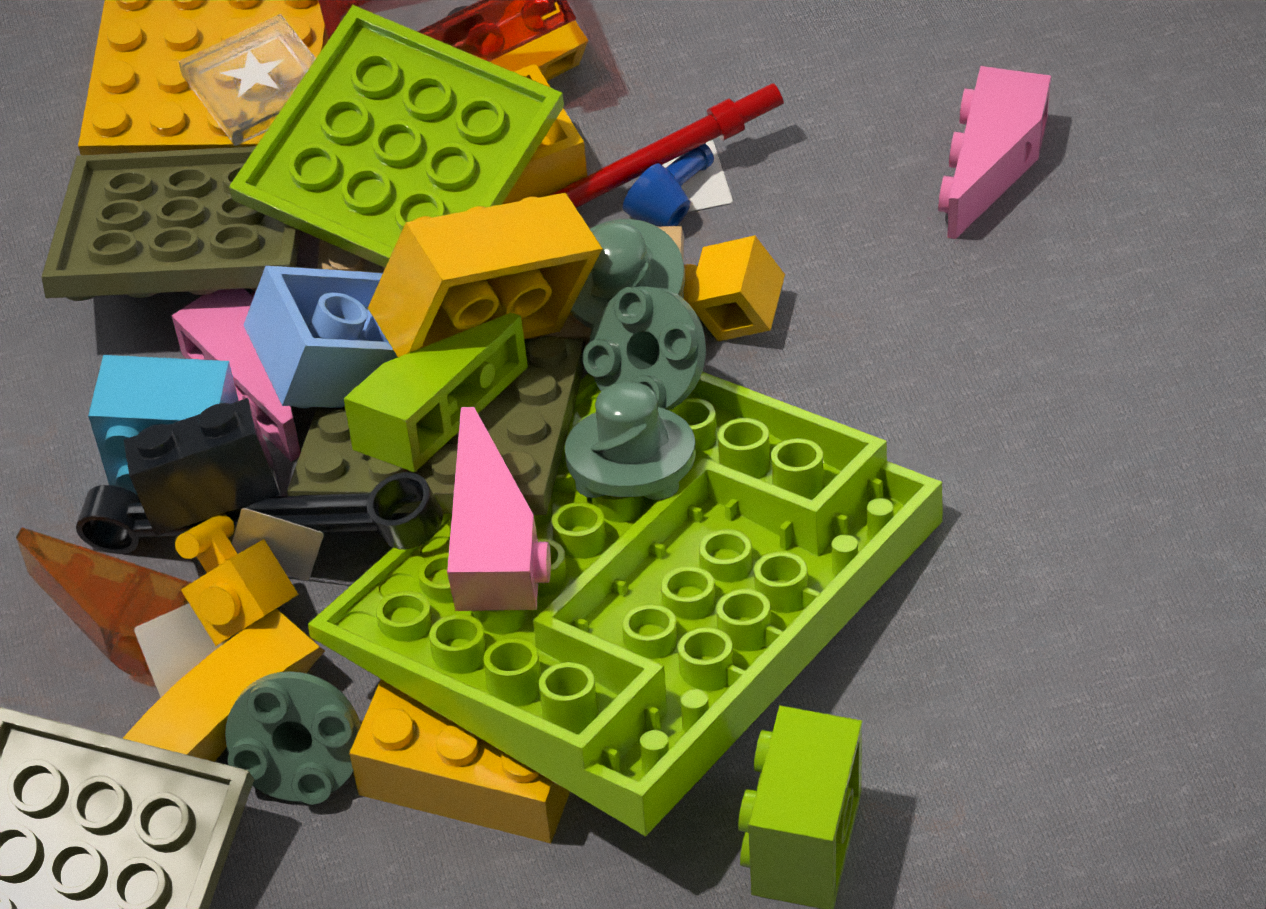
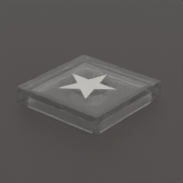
M279 14L178 62L183 78L234 146H237L268 130L316 58L282 14Z

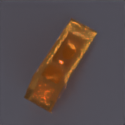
M22 527L16 536V540L28 574L119 669L137 677H142L145 674L151 675L134 629L145 622L188 604L189 602L181 589L191 582Z

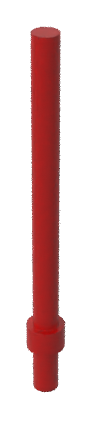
M772 83L736 102L728 98L708 108V116L550 195L566 193L575 208L639 177L654 164L660 163L663 165L717 137L724 141L744 131L745 123L783 105V97L778 87Z

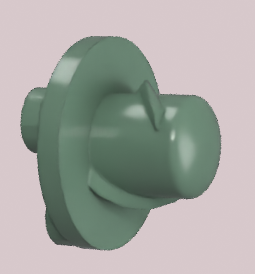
M634 219L612 220L590 228L603 249L570 311L579 322L592 330L595 320L603 307L620 290L626 287L649 286L664 288L684 299L685 267L682 255L674 240L665 231L653 224Z
M626 287L620 290L597 316L591 331L590 341L583 352V364L586 371L594 377L601 391L619 382L641 383L648 386L656 394L658 407L670 410L682 403L691 394L701 377L706 356L703 328L693 308L678 294L659 287Z
M619 382L608 386L600 392L596 399V412L581 420L571 430L565 443L566 464L571 476L575 479L577 491L591 498L604 495L613 497L645 496L652 500H663L673 496L679 489V481L690 471L695 461V437L691 427L677 414L658 407L656 394L644 384Z
M291 671L266 675L257 679L242 691L229 713L225 730L226 745L229 753L228 765L248 770L255 779L252 786L267 795L287 801H302L311 805L322 803L328 799L332 792L341 787L353 772L349 753L361 727L359 717L346 696L332 684L319 677Z

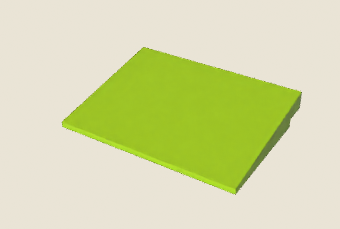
M703 371L691 394L678 406L669 410L689 424L694 433L696 449L694 464L690 471L679 481V489L673 496L663 500H652L645 496L613 497L604 495L597 498L586 497L577 491L575 479L567 468L564 445L547 515H534L538 542H549L551 553L550 582L538 583L537 610L455 611L447 574L452 514L443 513L442 524L429 541L411 549H397L393 547L308 623L310 637L646 837L943 522L942 481L887 461L886 440ZM589 373L580 382L567 437L581 420L596 412L595 402L601 390L597 386L594 377Z

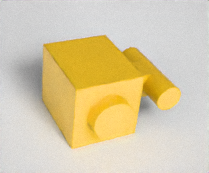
M756 235L705 246L702 249L698 266L694 264L684 265V300L693 308L717 341L771 331L785 273Z
M225 514L214 516L180 534L175 541L176 551L181 557L186 559L197 557L206 571L205 575L182 588L181 591L215 646L299 595L265 539L237 554L228 539L234 533V523Z

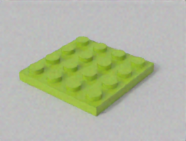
M352 5L230 184L231 197L233 201L386 268L406 222L423 216L437 217L464 212L477 206L486 208L502 205L564 107L563 93Z

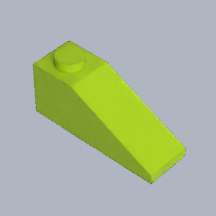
M508 313L379 366L343 398L352 449L416 472L459 432L461 407H475L477 413H479L528 368L521 316Z

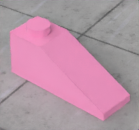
M244 288L218 290L211 294L202 295L173 314L172 319L182 355L186 359L229 361L238 400L248 398L262 434L291 462L297 459L301 451L291 407L282 406L243 326L256 291L249 294Z
M461 407L447 569L455 611L537 610L538 583L550 582L551 553L549 542H538L534 515L475 407Z

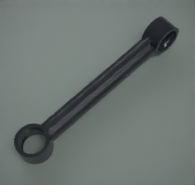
M410 472L398 473L387 477L371 493L273 496L223 513L229 516L234 523L233 534H235L241 509L247 508L321 532L378 530L383 540L389 546L397 549H411L426 543L437 533L443 520L442 508L426 480L422 476ZM100 485L88 491L76 524V532L85 543L93 548L107 553L125 554L137 548L140 537L179 536L208 519L155 536L137 494L118 486ZM421 501L417 509L410 515L398 520H389L392 514L403 505Z

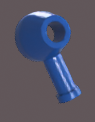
M703 144L681 155L666 168L660 163L649 167L640 175L628 191L623 202V211L635 220L644 221L657 227L677 226L683 220L691 205V201L681 186L700 170H706L713 164L714 155L708 145Z

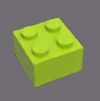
M779 705L773 732L761 730L758 738L754 771L761 773L757 791L746 789L741 803L738 830L745 832L741 848L740 866L750 868L751 895L820 909H834L861 797L862 720Z

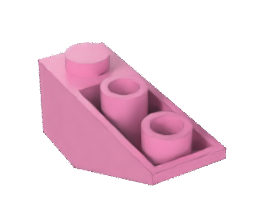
M980 66L975 90L964 89L959 122L960 124H966L965 133L954 132L949 167L956 168L954 177H943L939 195L938 211L948 213L947 238L957 239L1039 159L1048 119L1050 75Z

